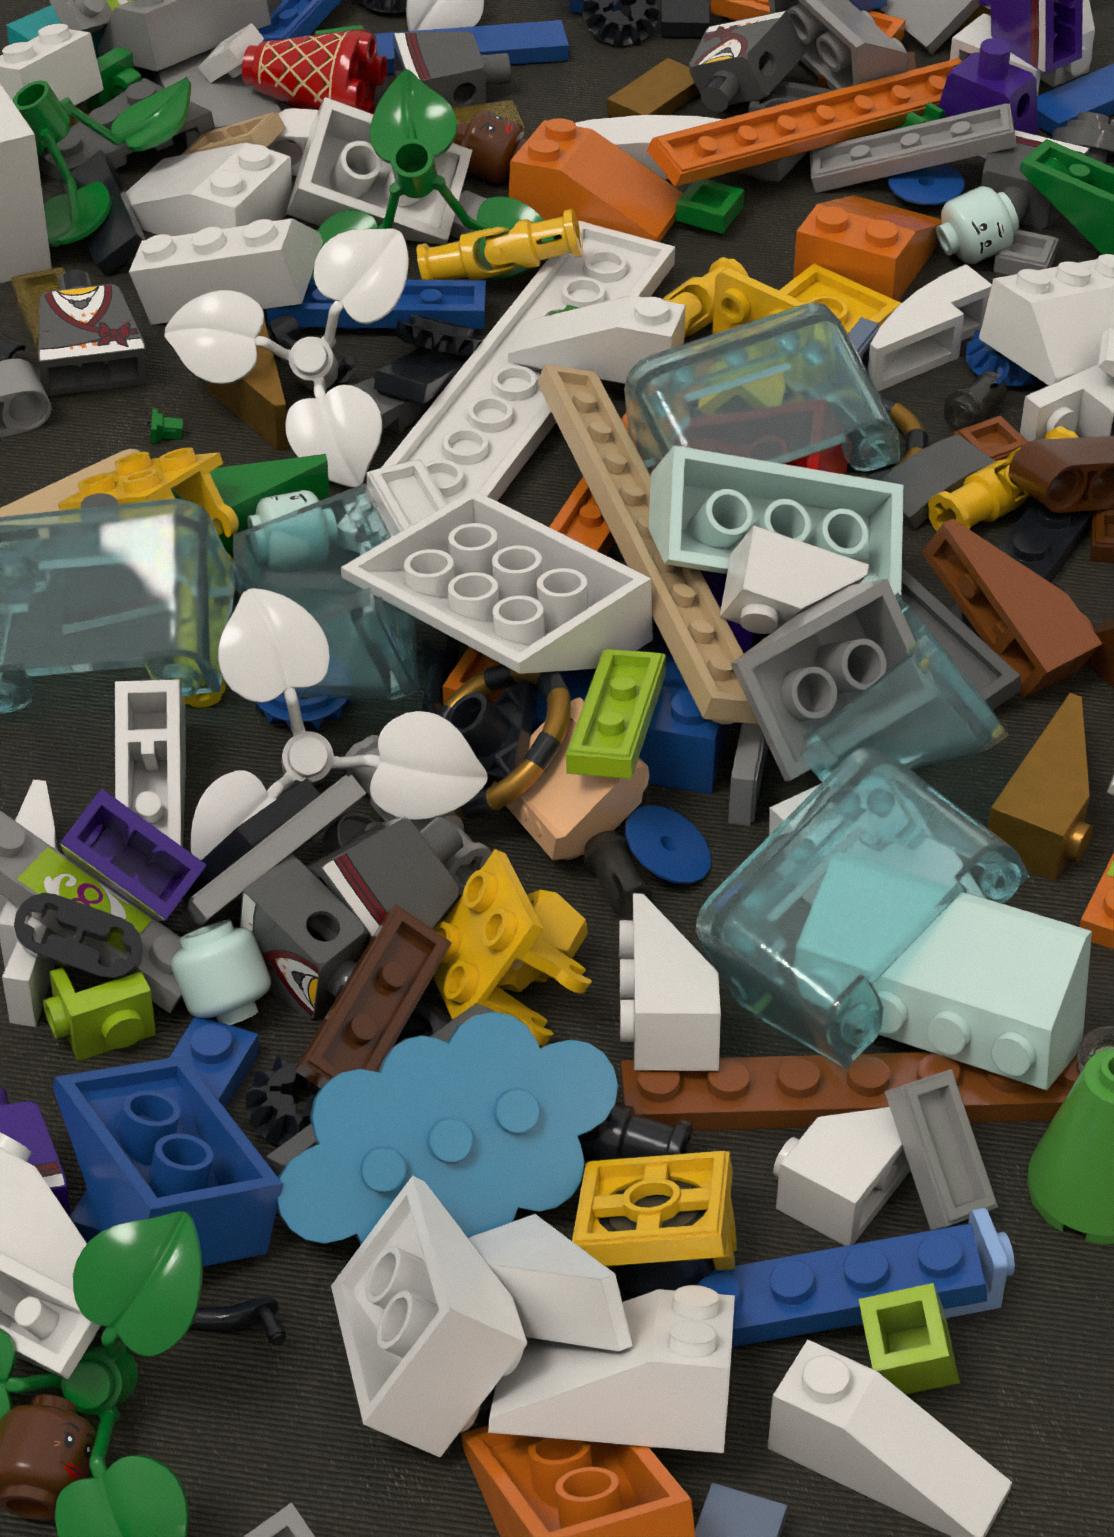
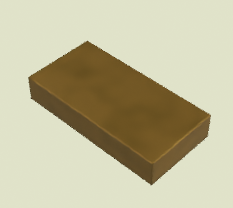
M667 58L607 98V114L613 117L670 115L699 95L700 92L691 76L689 67Z

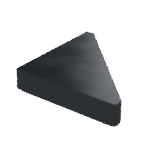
M306 778L233 830L201 860L206 864V867L184 895L183 901L187 904L193 895L321 794Z

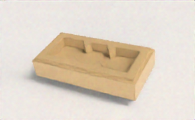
M271 112L205 132L181 155L245 142L268 147L286 127L278 112Z

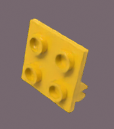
M191 447L173 450L154 459H150L148 452H138L124 456L115 461L116 470L111 473L94 475L80 481L77 484L79 491L58 503L61 515L81 513V502L87 496L96 493L112 495L118 502V510L136 509L177 561L182 560L187 555H189L191 560L199 557L203 552V543L199 534L188 526L171 488L177 492L201 521L211 537L216 538L223 534V530L225 536L230 537L237 532L239 527L237 515L231 507L224 504L209 473L223 464L220 452L195 455Z
M497 849L492 852L483 867L470 876L464 887L463 895L444 922H440L433 928L434 931L452 943L433 975L452 1020L477 1003L494 1010V1012L512 1015L527 1025L537 1040L538 1045L545 1046L554 1035L551 1030L544 1028L548 1021L497 986L515 959H518L555 978L565 988L578 994H583L592 983L589 978L582 976L586 971L582 965L539 937L544 927L506 853Z

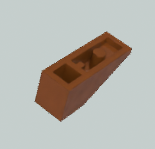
M954 519L943 523L922 551L926 560L981 639L1021 675L1022 690L1019 694L1023 699L1079 671L1102 645L1088 617L1079 611L1067 593Z

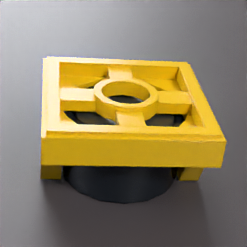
M713 1151L588 1161L585 1164L572 1242L605 1267L608 1266V1269L615 1273L618 1286L621 1289L637 1295H644L658 1289L676 1290L683 1286L697 1285L704 1277L711 1274L715 1268L716 1271L735 1269L734 1251L737 1250V1239L731 1200L733 1170L730 1152Z

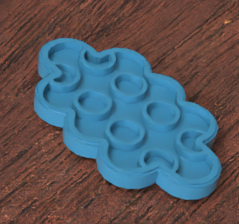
M489 1012L470 1017L456 1027L447 1042L427 1036L405 1039L390 1049L382 1061L378 1072L364 1069L347 1071L337 1074L323 1084L313 1100L310 1115L313 1135L317 1145L302 1151L289 1160L278 1176L283 1183L281 1195L277 1197L278 1214L289 1230L305 1240L329 1243L343 1240L355 1234L357 1241L361 1245L412 1176L426 1182L467 1238L511 1223L518 1208L531 1211L556 1208L572 1197L582 1180L585 1162L577 1136L592 1130L602 1123L615 1105L618 1090L615 1069L602 1051L587 1042L566 1040L540 1048L527 1025L512 1015L498 1012Z

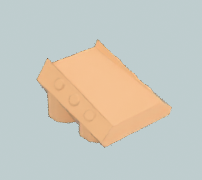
M580 697L571 701V714L567 733L561 749L547 771L526 792L506 805L553 861L560 859L570 860L580 855L592 853L642 802L643 791L647 787L649 780L648 766L640 758L638 759L632 779L567 774L566 752L584 705V701ZM544 723L530 736L528 751L542 731Z

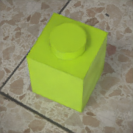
M934 1283L858 1299L873 1370L879 1372L905 1395L960 1383L945 1311Z

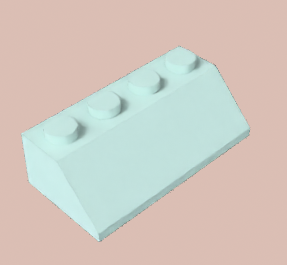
M675 445L652 471L648 529L664 564L727 574L730 554L753 526H757L869 564L867 576L861 583L888 579L897 601L901 598L904 485Z
M839 854L832 860L798 948L796 1007L1047 1090L1082 1049L1092 931Z

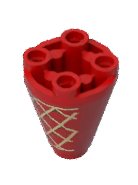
M362 29L264 41L258 46L249 45L244 53L242 62V79L245 85L253 86L257 92L299 109L319 110L326 97L374 114L376 110L374 102L376 85L382 86L387 75V58L383 55H377L376 35L369 30Z

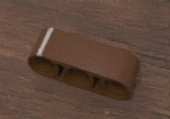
M1114 436L1037 439L1029 441L1016 452L1010 463L1008 473L1010 481L1052 512L1063 513L1114 509Z

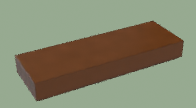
M397 904L394 905L386 913L294 1071L320 1089L324 1083L339 1073L357 1069L378 1072L382 1061L394 1046L452 943Z

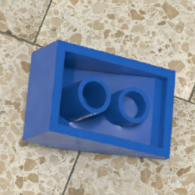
M646 644L637 651L666 654V675L639 756L649 769L648 784L712 794L732 724H720L710 719H703L669 649Z
M185 1056L55 1077L53 1090L102 1231L121 1223L155 1218L177 1211H187L191 1214L197 1229L203 1267L267 1254L278 1208L277 1197L281 1195L283 1183Z

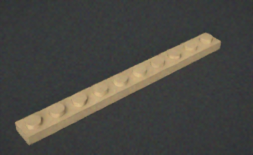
M544 364L538 385L627 566L651 578L652 616L703 719H710L720 724H732L734 722L758 724L731 666V663L744 653L726 619L720 617L721 609L701 571L664 564L648 529L651 476L597 373Z

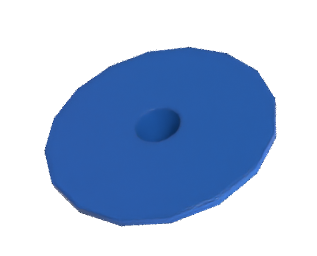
M940 164L888 177L889 188L896 196L907 202L919 205L944 204L960 196L965 188L964 178L957 170L947 164Z
M645 805L635 809L626 820L625 837L630 850L639 862L657 877L675 884H692L705 877L711 867L710 850L702 834L694 824L682 815L662 806Z

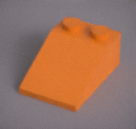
M568 119L544 120L510 160L509 197L530 206L544 221L562 217L564 210L573 209L578 221L661 242L675 222L676 203L684 194L593 129L578 127L573 121Z
M855 195L819 203L796 231L793 279L814 263L899 301L938 246L939 240L936 234V227L942 224L941 219Z
M489 1425L460 1433L463 1450L500 1537H696L691 1498L647 1446L488 1433Z

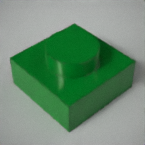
M707 179L692 182L676 203L675 221L693 225L703 231H715L723 234L743 208L744 189Z

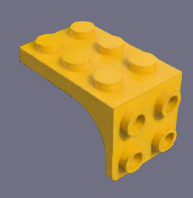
M814 263L780 290L774 289L731 268H725L715 278L711 353L723 356L724 364L747 345L788 378L784 395L793 399L797 395L818 389L835 375L837 347L861 317L879 323L878 327L880 328L892 312L902 303Z

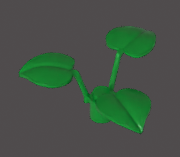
M405 69L384 93L370 125L371 145L382 161L391 164L395 182L389 186L390 197L383 223L378 228L375 219L370 214L359 210H343L326 219L317 231L320 232L323 240L322 248L331 238L350 230L392 229L400 196L423 198L433 190H437L461 223L471 229L470 232L494 227L509 228L510 231L521 220L529 219L532 223L544 220L530 206L510 197H492L485 200L478 209L477 221L466 213L446 186L445 178L437 174L434 158L445 153L456 138L457 119L450 104L441 95L426 86L413 72ZM554 236L542 238L541 240L542 242L554 240ZM482 237L480 240L482 259L488 268L493 269L484 255L486 237ZM548 259L541 260L540 264L544 263ZM517 265L518 267H516L509 273L501 274L500 276L491 278H514L530 271L533 268L528 269L523 266ZM314 269L310 279H314Z
M187 76L124 110L112 123V131L76 108L69 97L59 101L46 81L29 83L16 93L13 103L35 134L37 156L42 155L45 151L44 148L47 146L67 186L68 194L58 195L44 203L49 248L76 242L93 233L105 221L112 205L110 192L101 182H93L80 189L77 188V184L56 144L63 140L70 132V115L114 145H120L126 141V144L132 151H144L154 148L172 138L182 128L187 118L191 96V83Z
M177 1211L155 1218L115 1225L100 1232L82 1249L73 1272L75 1301L86 1319L95 1324L107 1326L101 1337L103 1345L85 1352L69 1379L54 1373L28 1377H10L16 1361L15 1342L9 1333L0 1328V1421L13 1408L9 1392L21 1393L53 1387L62 1388L64 1397L77 1405V1411L88 1415L98 1414L100 1418L89 1462L93 1477L72 1482L60 1492L57 1498L55 1523L58 1537H187L190 1516L188 1500L178 1476L167 1465L144 1455L122 1457L108 1469L105 1462L114 1424L120 1419V1413L116 1406L126 1401L133 1394L138 1382L136 1362L129 1352L125 1350V1345L133 1352L142 1356L158 1355L172 1348L185 1336L197 1313L202 1288V1252L194 1220L187 1211ZM120 1337L124 1344L122 1342H118L117 1338Z

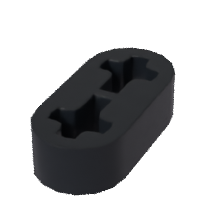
M50 893L31 896L21 904L16 912L14 928L18 942L25 952L37 959L102 982H110L132 975L137 971L142 962L143 946L140 934L133 924L121 917ZM48 909L57 911L58 924L65 929L74 931L75 935L73 940L56 934H50L45 944L35 941V930L32 926L28 925V921L31 917L43 918ZM112 933H120L123 935V948L131 952L127 960L116 958L112 962L111 967L100 965V952L95 948L82 944L85 936L107 942L111 938Z

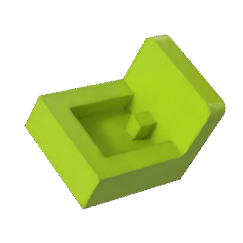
M63 967L49 971L53 997L43 1000L47 1021L55 1039L67 1037L77 1061L116 1048H125L137 1041L156 1035L151 990L142 972L75 993Z

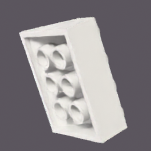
M473 489L341 567V575L345 580L519 674L596 669L603 650L637 651L653 640L651 578Z

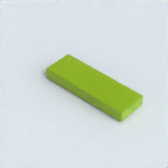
M614 649L603 650L566 752L567 774L632 779L666 675V654Z

